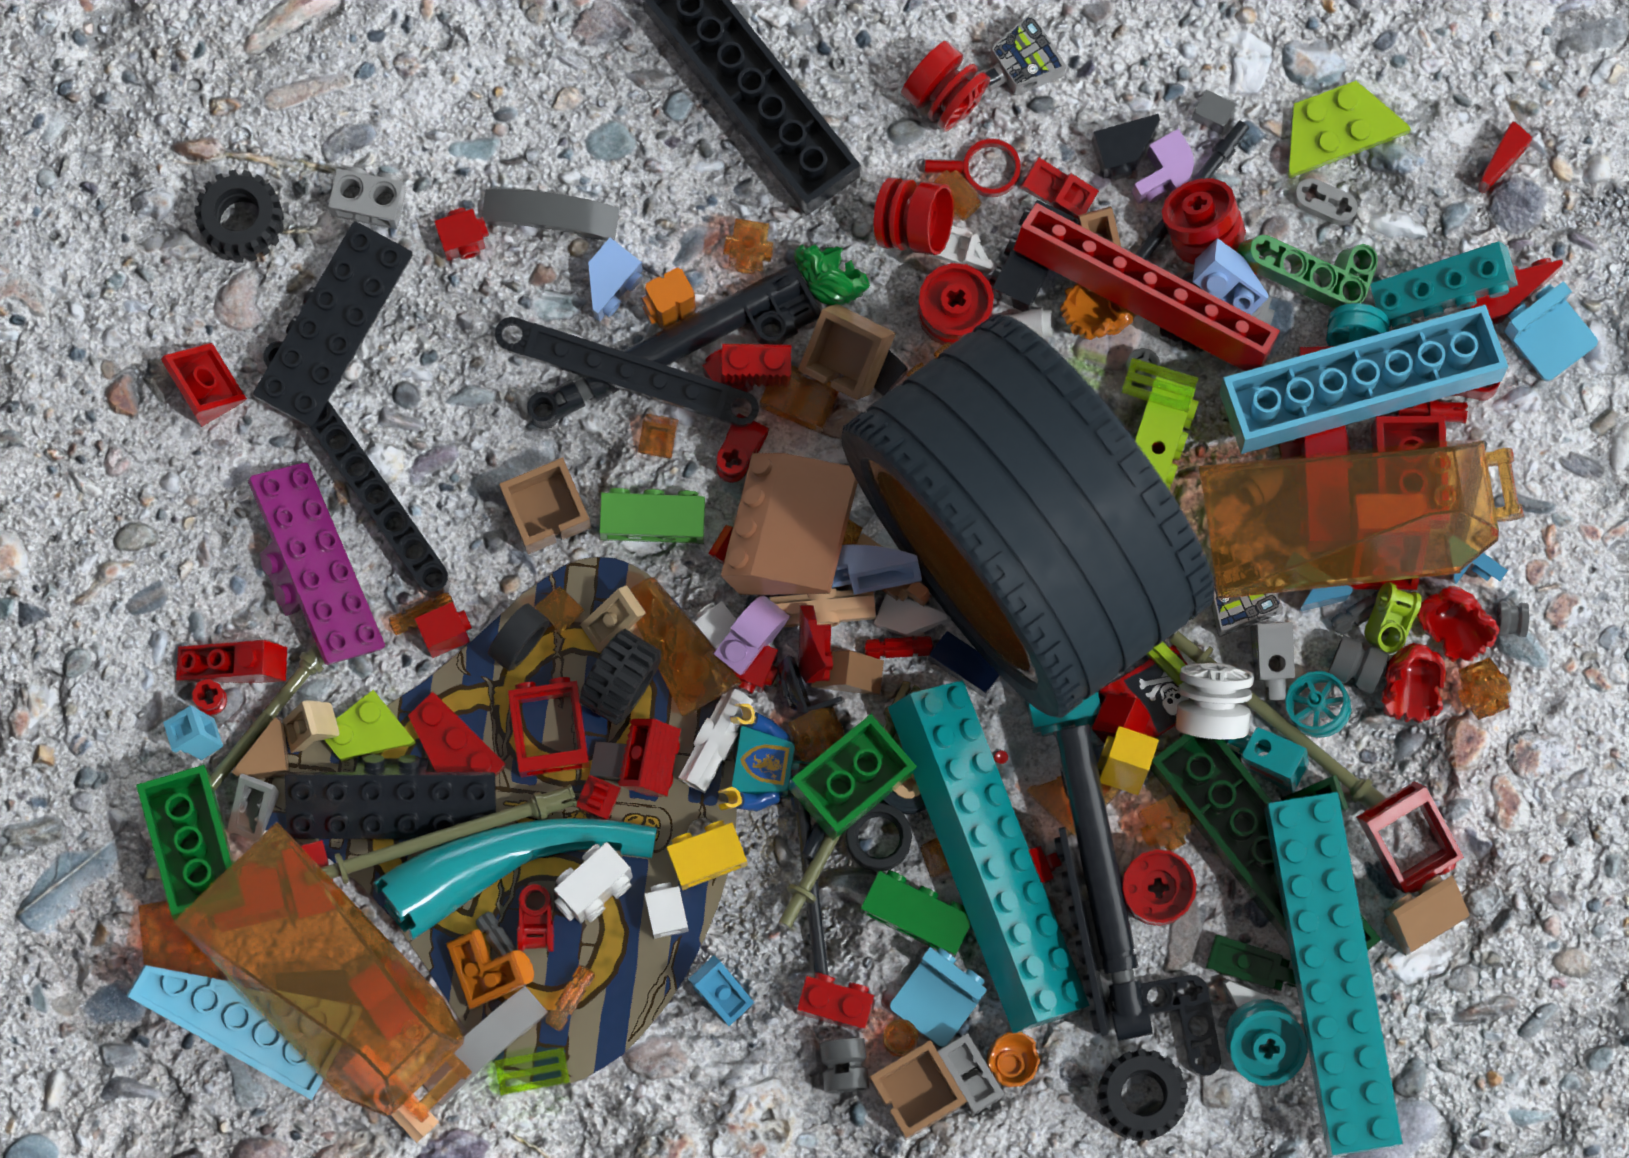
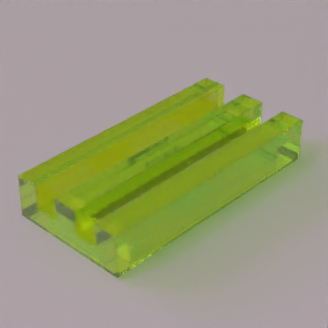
M1132 358L1121 393L1188 413L1198 377ZM1135 370L1188 385V389L1135 373ZM1132 381L1185 396L1184 401L1131 386Z
M564 1047L494 1060L500 1096L570 1083ZM559 1057V1063L504 1073L503 1067ZM561 1070L562 1077L506 1086V1080Z

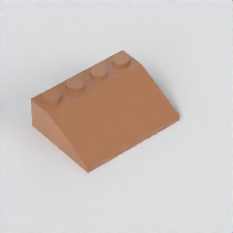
M752 453L721 577L740 595L830 594L858 484L850 466L787 453Z

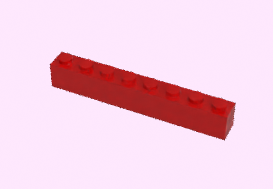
M1038 203L1034 205L1020 228L1013 250L1243 371L1262 367L1278 337L1280 330Z

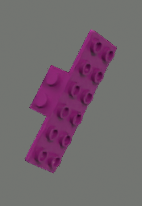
M304 462L252 475L248 479V484L273 540L259 554L263 571L269 576L274 588L275 599L282 607L285 616L295 614L302 609L325 665H331L382 650L385 647L384 640L309 464Z

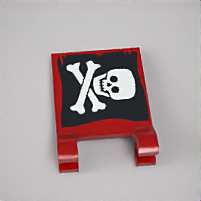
M1172 645L1171 647H1169L1186 665H1188L1183 656L1176 648V646ZM1152 659L1122 678L1103 687L1098 693L1101 705L1107 693L1114 695L1129 693L1138 697L1143 707L1151 715L1143 734L1155 739L1176 726L1177 704L1190 699L1179 693V686Z

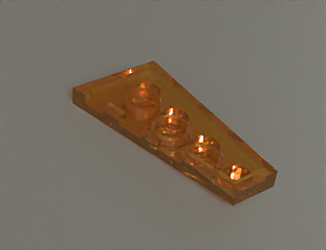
M655 577L647 578L630 588V591L646 612L636 622V625L643 639L661 650V661L658 669L682 716L692 714L742 683L730 667L714 655L715 649Z

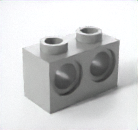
M347 167L346 170L337 168L328 205L331 216L398 230L406 195L404 182L399 181L400 178L392 174L381 173L378 177L368 175L365 170L357 167ZM349 187L360 189L359 194L351 199L343 196L344 191ZM389 193L394 196L393 200L387 205L376 203V199L381 194Z
M968 1033L937 1051L966 1098V1106L972 1116L1003 1098L1005 1094Z

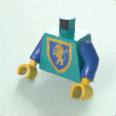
M736 703L735 706L741 708L743 715L742 718L730 717V721L733 724H744L747 727L741 726L732 787L718 791V793L726 794L729 801L728 803L719 804L718 807L720 810L736 808L758 812L779 803L782 796H788V786L792 779L791 770L805 768L810 762L793 760L795 744L791 742L790 735L773 720L755 712L749 704Z

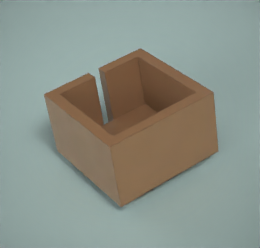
M839 304L823 308L798 371L824 384L832 381L830 387L855 400H859L872 393L896 333Z
M563 457L499 484L527 554L555 544L556 535L561 534L564 540L591 529L590 519Z
M931 1040L869 1077V1081L883 1105L887 1107L892 1104L893 1109L889 1111V1115L905 1141L965 1106L967 1103L966 1098Z

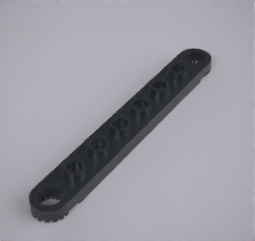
M518 317L504 318L496 326V342L506 352L734 426H748L758 416V402L749 392ZM508 326H517L522 331L521 340L515 344L505 342L502 337L504 329ZM738 400L747 401L751 405V413L744 418L736 417L731 410L734 402Z

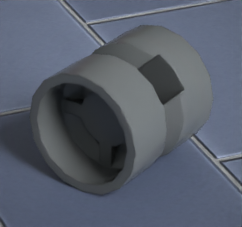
M1343 635L1328 673L1333 674L1343 683L1352 679L1354 687L1373 694L1384 670L1389 653L1372 646L1364 650L1362 642Z
M864 1038L838 1039L820 1043L821 1063L827 1066V1070L823 1072L825 1093H847L870 1089L868 1068L862 1066V1062L866 1059ZM849 1065V1072L841 1073L840 1066Z

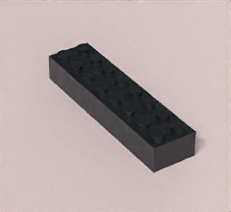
M643 0L646 14L806 216L860 177L861 164L730 0Z

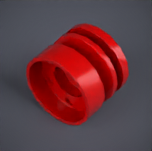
M948 41L941 42L926 55L910 74L901 90V96L917 109L923 108L932 101L933 104L927 117L930 121H935L940 117L937 124L943 132H947L955 127L974 110L990 83V77L986 73L982 72L976 75L978 67L974 63L959 71L964 55Z
M887 178L879 190L874 209L873 226L876 243L881 248L891 249L895 247L896 250H907L910 246L912 251L916 253L939 255L948 243L953 226L954 199L950 187L947 184L921 182L917 185L914 180Z
M1156 849L1142 853L1131 862L1122 878V890L1127 910L1134 918L1147 925L1163 926L1174 923L1189 910L1195 899L1197 883L1193 869L1183 857L1172 851ZM1156 879L1160 880V884L1167 886L1168 889L1162 893L1161 898H1156L1154 892L1148 891V887L1153 886Z

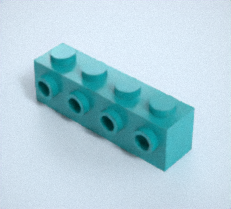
M1498 241L1373 282L1370 287L1376 308L1388 316L1390 321L1389 327L1399 329L1412 325L1413 319L1422 316L1425 319L1439 317L1445 313L1444 309L1457 306L1459 309L1470 307L1477 303L1476 299L1489 295V298L1506 295L1509 293V288L1517 286L1518 283L1508 247Z

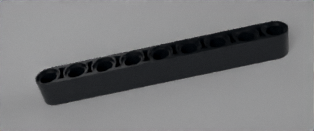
M282 341L270 343L265 348L263 359L267 368L281 346ZM328 401L324 408L327 410L326 417L321 421H317L313 427L307 426L421 591L430 598L444 596L450 588V578L445 566ZM337 435L346 437V443L343 447L333 449L329 446V442L333 437ZM354 463H362L366 466V469L362 475L351 476L348 474L349 467ZM380 490L385 493L384 499L378 504H371L367 501L368 495L372 491ZM390 519H403V527L396 532L389 531L386 525ZM419 545L424 549V552L418 559H409L406 557V551L409 547ZM431 573H439L443 576V580L439 586L429 587L425 584L426 577Z

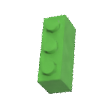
M624 488L609 489V493H601L600 538L607 541L704 544L705 496H698V492L689 490L679 491L678 495H664V491L657 489L644 490L643 494H630V490Z

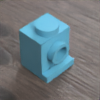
M191 705L163 722L171 750L175 753L181 750L203 760L223 747L215 719Z

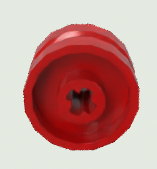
M1214 178L1196 179L1184 183L1173 190L1164 202L1162 208L1163 220L1170 234L1175 253L1182 261L1195 265V259L1216 238L1235 251L1244 242L1246 235L1244 221L1238 209L1233 190L1225 182Z
M950 263L936 268L926 277L920 288L917 315L922 330L931 340L950 347L967 333L973 332L975 327L992 315L994 295L990 282L979 270L967 264ZM953 303H957L954 307L950 306Z

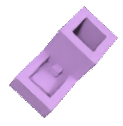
M1179 128L1149 145L1147 156L1157 171L1135 183L1132 195L1138 204L1146 200L1152 203L1162 198L1167 193V188L1172 193L1173 190L1190 181L1194 167V157L1189 144Z
M766 596L758 597L731 626V631L714 652V655L739 675L744 674L763 647L772 643L791 616Z

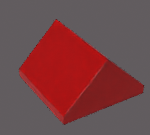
M213 343L167 354L161 358L166 370L201 427L242 404L247 399Z

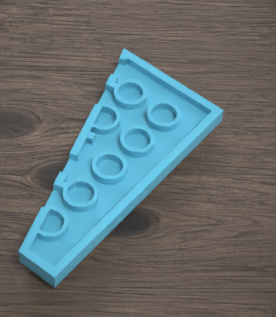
M148 965L143 966L126 995L310 1100L316 1094L365 1008Z

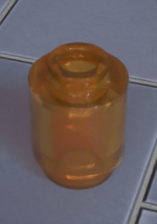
M946 170L933 182L947 184L950 187L954 199V217L958 216L962 221L969 218L982 205V202L978 199V192L957 170L952 173Z

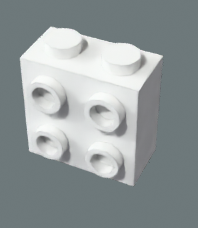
M607 842L602 847L598 844L591 847L582 856L583 864L575 871L571 867L568 868L555 881L558 885L554 889L557 896L554 902L569 921L575 917L580 924L586 919L592 922L606 909L603 905L611 896L617 899L632 886L630 883V879L633 878L631 868Z

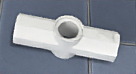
M727 686L711 718H707L702 725L694 742L695 748L678 777L680 781L695 790L706 792L722 760L725 761L738 738L739 734L737 732L741 724H733L730 721V717L742 718L743 712L735 704H753V699L737 689Z

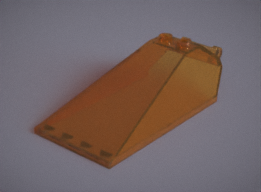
M1481 439L1447 440L1199 466L1218 599L1461 573L1462 569L1498 541V522L1513 521L1524 517L1523 506L1518 503L1512 462H1514L1513 449L1501 448L1493 452H1485L1484 440ZM1498 466L1504 507L1495 508L1488 467Z
M278 822L272 825L173 921L342 1099L384 1116L395 1113L403 1105L420 1123H423L429 1117L428 1112L461 1079L465 1081L472 1074L467 1065L454 1054L463 1045L465 1038L445 999ZM446 1062L452 1069L417 1103L411 1096Z

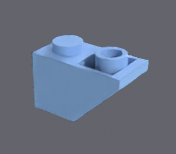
M611 237L588 262L594 318L599 322L605 315L608 317L612 316L621 304L620 297L627 289L630 292L633 291L643 278L641 274L643 271L642 262Z
M1218 238L1195 259L1193 283L1213 296L1250 315L1268 299L1266 290L1245 258Z

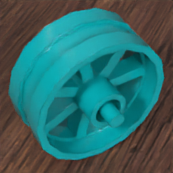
M1353 303L1336 307L1330 312L1328 318L1327 345L1338 346L1389 332L1390 321L1383 311L1371 305Z
M1308 672L1298 677L1289 687L1286 695V710L1298 730L1310 737L1324 738L1339 732L1347 724L1352 712L1351 699L1342 682L1333 674L1327 672ZM1327 683L1322 692L1316 691L1314 684ZM1334 686H1336L1343 695L1341 697L1327 699ZM1309 687L1310 693L1307 698L1299 696L1305 688ZM1295 702L1308 705L1307 708L1295 715ZM1342 705L1340 713L1336 716L1330 711V706ZM1314 713L1313 727L1301 723L1302 720ZM1329 717L1332 720L1320 726L1321 718Z

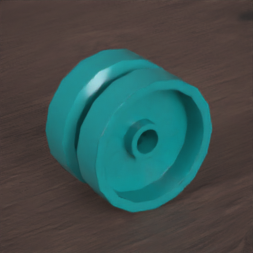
M1257 999L1239 1006L1230 1016L1224 1031L1225 1047L1237 1071L1249 1082L1261 1086L1280 1085L1292 1079L1304 1065L1308 1053L1307 1037L1294 1013L1280 1002L1271 999Z

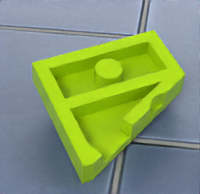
M374 689L336 718L339 736L324 739L341 761L358 758L365 754L382 753L384 750L402 746L409 747L416 743Z

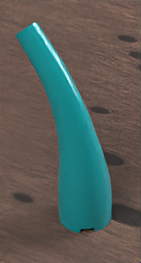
M587 818L546 819L511 824L481 831L425 851L373 882L376 893L379 894L383 891L387 897L385 900L386 904L384 905L400 929L404 933L408 931L410 939L414 940L486 888L521 865L534 859L567 851L586 850L596 844L602 847L606 842L614 850L621 851V855L652 858L657 827Z

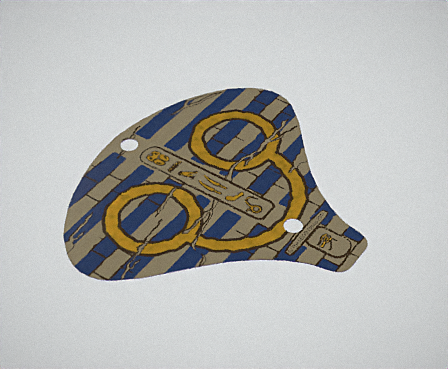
M607 557L580 559L564 565L524 592L466 647L427 680L388 704L387 707L416 743L409 747L402 746L384 750L382 753L372 754L381 755L384 758H399L404 755L428 758V772H436L408 717L427 696L434 692L507 765L495 777L496 812L529 802L535 792L540 791L541 794L566 787L569 784L574 791V799L578 801L586 780L590 775L595 743L626 744V741L629 739L627 734L630 732L628 728L631 726L630 721L633 718L657 719V721L681 728L679 736L680 749L675 757L672 772L673 784L669 789L668 797L646 796L619 786L618 781L599 778L622 789L609 820L657 827L652 858L621 855V851H616L631 868L633 878L630 879V883L632 886L617 899L611 896L603 905L606 909L595 920L589 922L586 919L580 924L574 917L569 921L554 902L557 899L554 891L558 885L555 882L556 879L568 868L571 867L575 871L583 864L582 856L589 850L586 849L553 854L521 865L414 940L410 939L408 931L404 933L401 930L468 1033L524 986L527 987L548 1011V1014L527 1033L518 1037L492 1061L511 1077L531 1085L543 1087L567 1085L583 1080L621 1057L665 1009L685 979L707 935L728 876L727 873L682 891L669 857L667 846L673 845L671 841L673 838L686 834L690 824L701 818L709 819L713 823L724 820L725 825L733 822L736 830L737 809L720 810L718 807L719 804L728 803L729 801L726 794L718 793V791L732 787L735 769L733 750H731L725 761L722 760L705 793L695 790L678 778L695 748L694 742L702 725L707 718H711L721 698L720 689L710 661L686 615L667 591L648 573L636 566L616 558ZM627 585L646 612L641 618L643 624L631 633L661 650V661L653 679L632 712L617 725L581 704L590 768L521 778L518 769L508 690H514L515 685L519 683L535 682L536 686L549 685V680L553 678L570 677V681L577 680L580 694L589 672L602 653L597 651L580 624L618 588ZM529 603L549 619V625L540 641L522 663L514 670L508 671L488 655V650L494 638L509 618L520 607ZM571 696L520 704L527 757L578 750ZM286 737L290 772H355L358 758L370 755L365 754L358 758L341 761L325 740L314 741L304 751L291 753ZM285 776L258 779L274 785L280 792L265 830L287 837ZM573 806L550 813L548 818H546L601 819ZM532 815L498 827L541 819ZM410 839L295 840L305 845L323 840L327 858L336 863L334 854L337 853L342 856L344 861ZM435 847L348 875L357 881L391 917L384 906L387 897L383 891L379 894L376 893L373 882L396 866ZM671 883L672 888L679 886L688 932L654 939L645 893H650L651 887L658 884ZM537 884L543 886L552 898L554 952H548L546 948L525 949L523 953L528 956L533 965V981L483 1005L469 1009L446 943L471 931L480 930L476 925V920L484 913L491 912L499 922L497 924L498 927L501 926L518 949L517 926L519 921L520 893L528 885ZM540 892L531 893L526 900L527 908L534 911L541 909L545 904V896ZM482 933L492 961L498 958V955L485 938L487 934ZM531 935L528 937H543L544 935Z

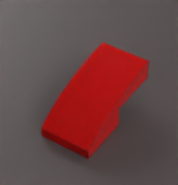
M1040 157L1035 159L1019 187L1046 204L1077 219L1078 215L1087 213L1099 190L1074 174L1070 173L1067 175Z

